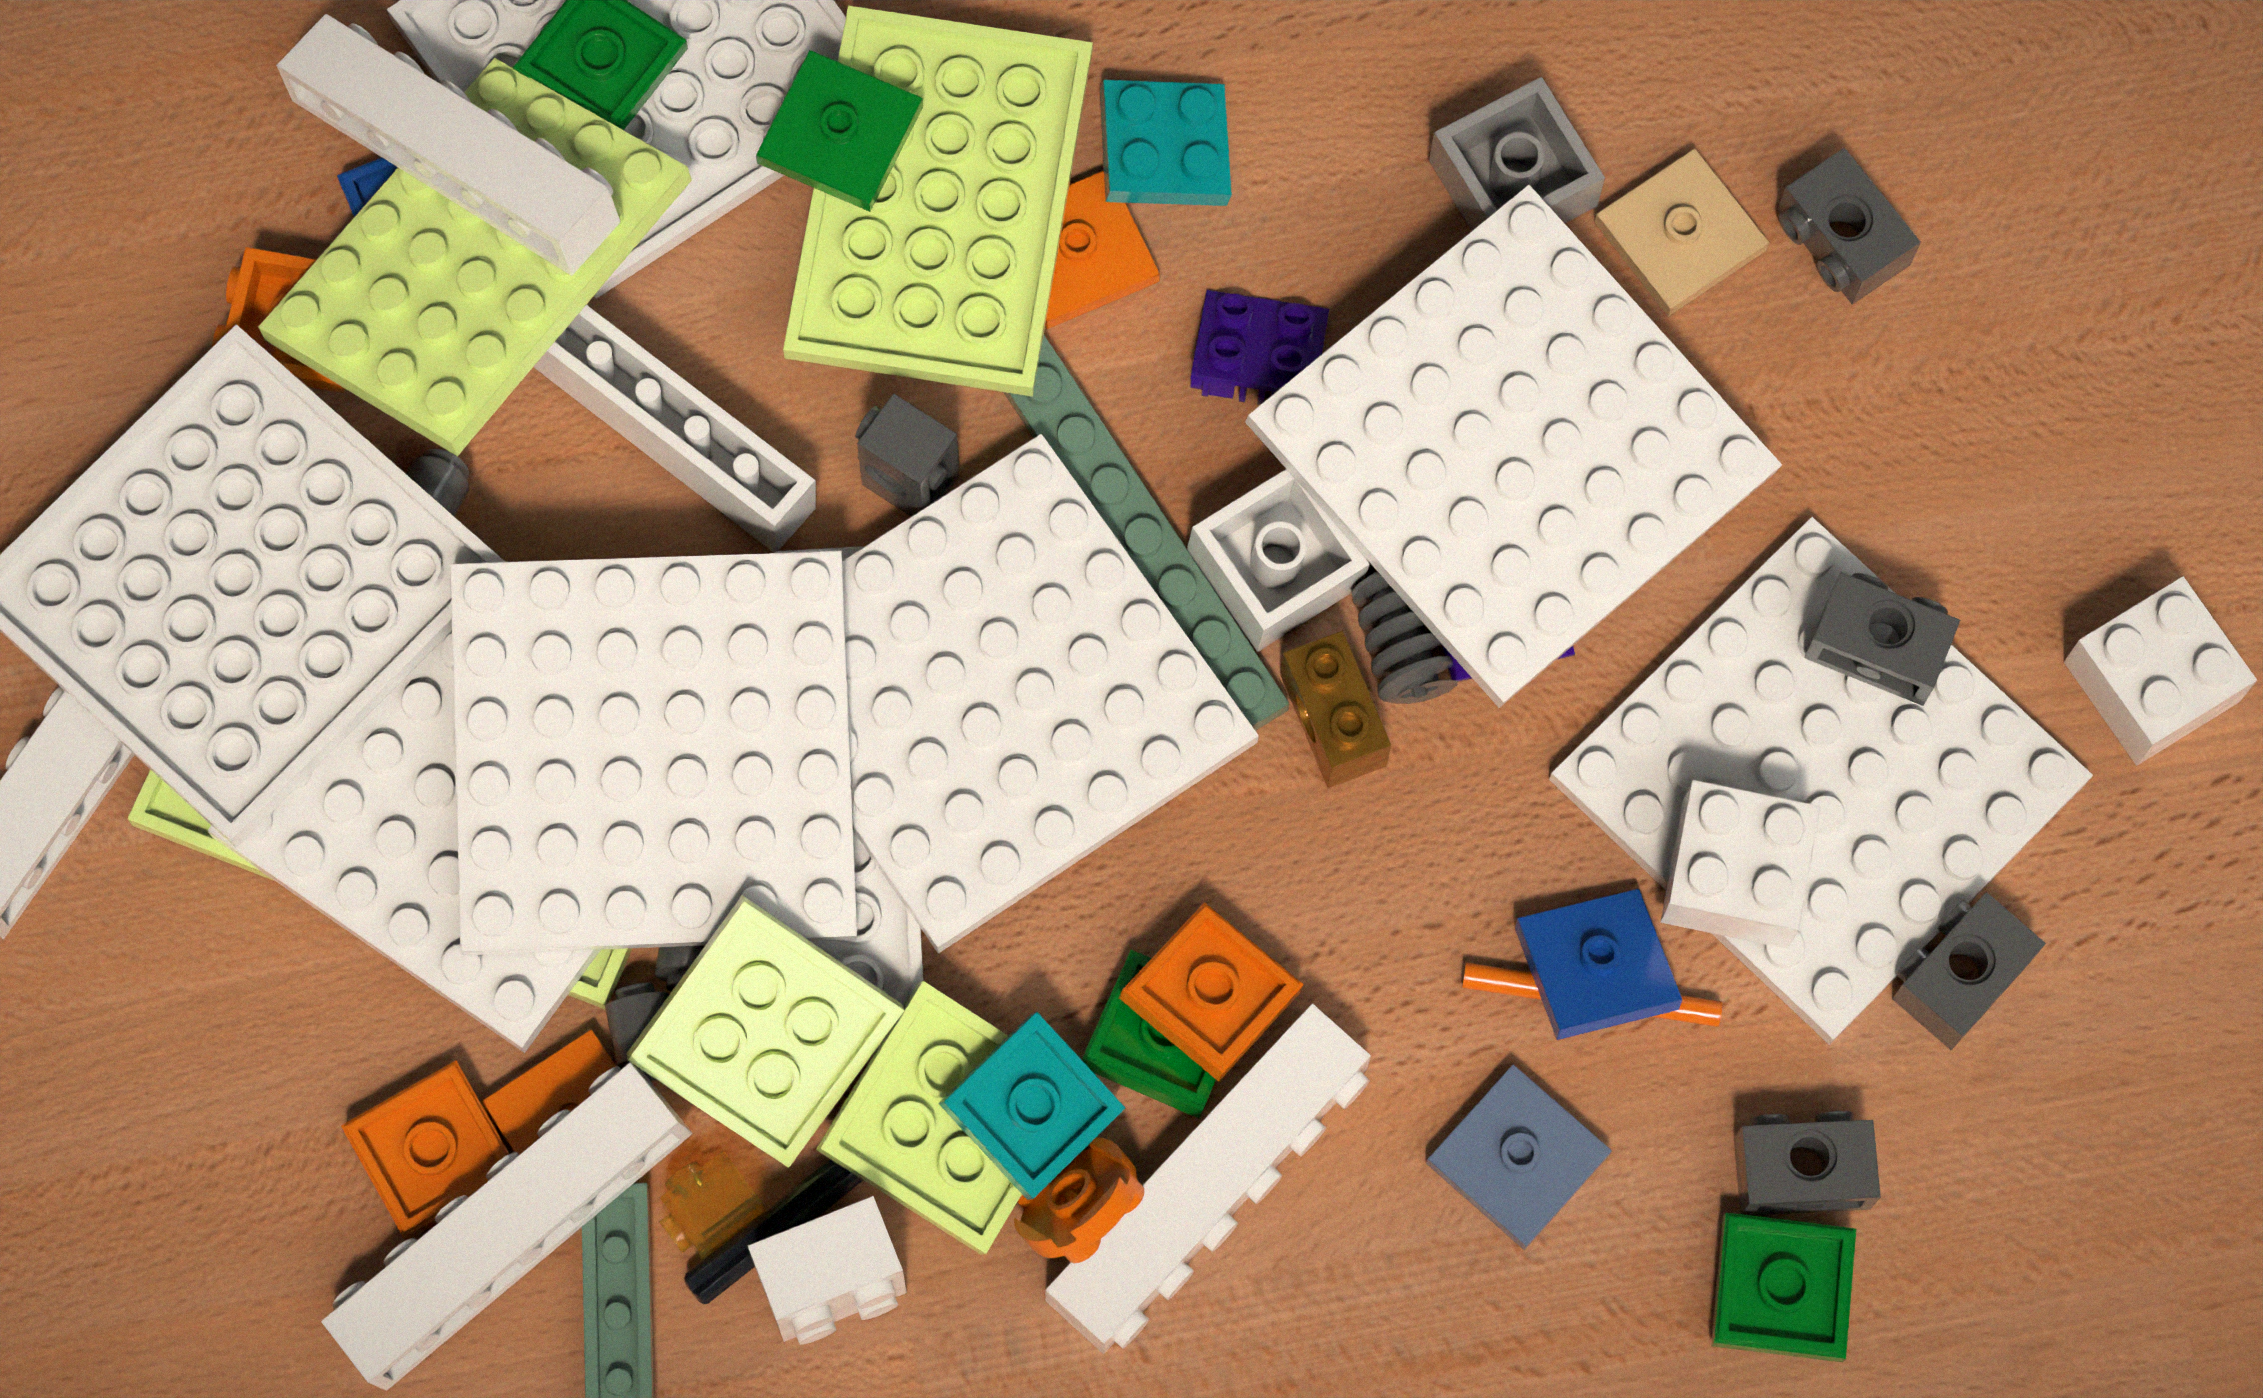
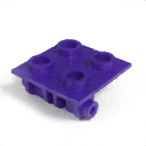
M1207 290L1192 366L1190 388L1202 390V396L1205 397L1212 395L1233 399L1235 386H1239V402L1243 403L1246 400L1247 388L1259 389L1257 405H1261L1265 400L1266 391H1272V396L1322 355L1329 309Z

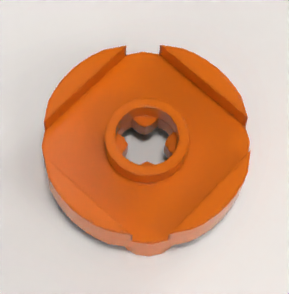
M1095 1138L1089 1144L1092 1149L1080 1152L1034 1199L1027 1200L1021 1195L1018 1204L1024 1211L1021 1221L1014 1218V1227L1034 1252L1047 1258L1065 1256L1069 1262L1074 1264L1083 1262L1095 1254L1100 1246L1101 1238L1121 1220L1124 1214L1131 1212L1140 1204L1145 1192L1144 1187L1137 1180L1136 1167L1113 1141L1105 1138Z

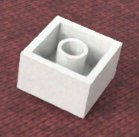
M1287 469L1193 526L1187 547L1188 552L1257 652L1351 594L1356 585L1364 580L1370 565L1362 553Z
M2184 576L2078 640L2064 661L2069 671L2136 766L2239 703L2257 681Z
M1692 780L1682 803L1660 923L1788 949L1800 927L1821 806Z
M874 1196L748 1245L755 1269L784 1342L797 1337L800 1345L817 1341L836 1331L835 1321L858 1312L861 1320L877 1317L898 1306L896 1297L907 1293L903 1269Z

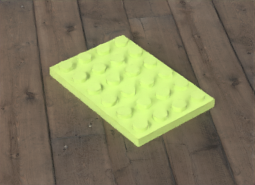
M848 5L838 62L922 97L923 109L871 212L815 188L813 189L783 348L785 359L1033 397L1089 76L1093 42Z
M496 58L488 64L464 92L470 102L485 112H488L490 109L499 111L514 124L519 133L532 141H535L537 138L548 141L562 154L565 161L581 171L588 167L602 175L613 189L611 197L618 213L620 224L571 276L402 169L397 168L258 327L264 340L456 456L462 452L692 181L688 167L532 78H527Z

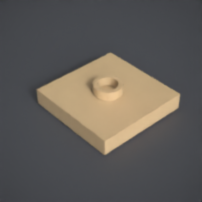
M1693 149L1597 213L1594 221L1668 317L1767 251L1769 241L1696 149Z

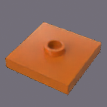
M1104 171L1069 185L1045 324L1046 329L1160 282V273L1126 203L1105 202Z
M1204 902L1123 988L1119 999L1219 1082L1300 994L1304 984Z
M591 1029L481 1102L512 1150L520 1155L540 1138L537 1135L538 1130L549 1118L562 1110L568 1109L570 1112L591 1096L588 1090L592 1083L603 1073L616 1067V1065Z
M456 1060L341 1125L405 1241L436 1225V1215L449 1202L462 1195H466L469 1198L488 1182L486 1178L488 1171L499 1160L509 1155L508 1150Z

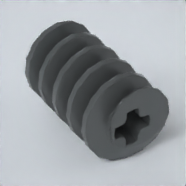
M1378 571L1371 573L1366 579L1358 583L1352 590V600L1356 606L1363 608L1358 614L1359 626L1363 630L1370 632L1365 637V648L1370 654L1377 655L1371 661V670L1373 675L1383 679L1377 689L1379 698L1384 702L1393 704H1411L1439 697L1455 688L1458 681L1439 680L1438 677L1439 673L1453 665L1452 657L1432 655L1431 651L1442 645L1432 632H1426L1425 624Z

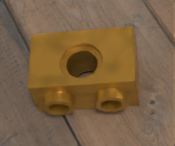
M1343 630L1283 652L1280 676L1327 788L1386 767L1392 745Z

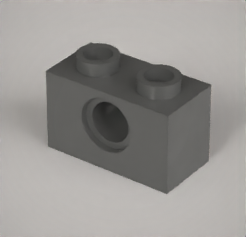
M1845 147L1785 187L1777 209L1779 222L1786 235L1795 244L1801 245L1803 243L1817 260L1818 272L1826 285L1834 292L1842 291L1852 305L1910 266L1921 243ZM1845 222L1856 230L1857 236L1850 238L1839 236L1831 229L1829 224Z
M894 393L882 409L877 406L871 408L856 431L855 438L859 440L857 447L862 485L911 517L945 496L960 476L957 433Z
M1840 572L1830 592L1804 658L1924 706L1935 687L1961 620L1947 615L1948 610L1931 599L1914 597L1910 600L1888 591V586L1883 581L1871 575L1854 573L1850 576ZM1885 623L1891 626L1897 632L1899 642L1884 644L1877 641L1872 636L1869 625Z
M1987 892L1973 907L1962 900L1937 928L1946 936L1931 954L1924 947L1920 946L1896 973V976L1904 983L1893 997V1000L1950 1050L1960 1042L2046 944ZM1961 954L1971 958L1977 965L1978 978L1965 980L1955 975L1949 965V956Z
M1824 1112L1815 1115L1814 1123L1790 1124L1789 1116L1784 1114L1755 1116L1750 1119V1126H1742L1734 1138L1741 1215L1871 1210L1881 1198L1873 1120H1855L1854 1112ZM1803 1147L1814 1151L1821 1160V1173L1815 1176H1806L1799 1173L1791 1163V1150Z

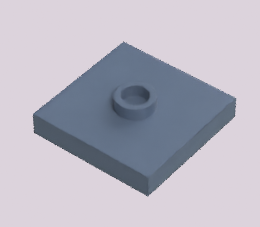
M1513 1064L1427 1159L1426 1164L1525 1250L1607 1159L1612 1150Z

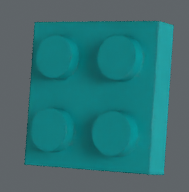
M1103 80L1099 92L1105 202L1227 206L1232 192L1225 84Z
M1038 1012L1031 1013L938 1103L1027 1200L1034 1199L1125 1109L1124 1105Z

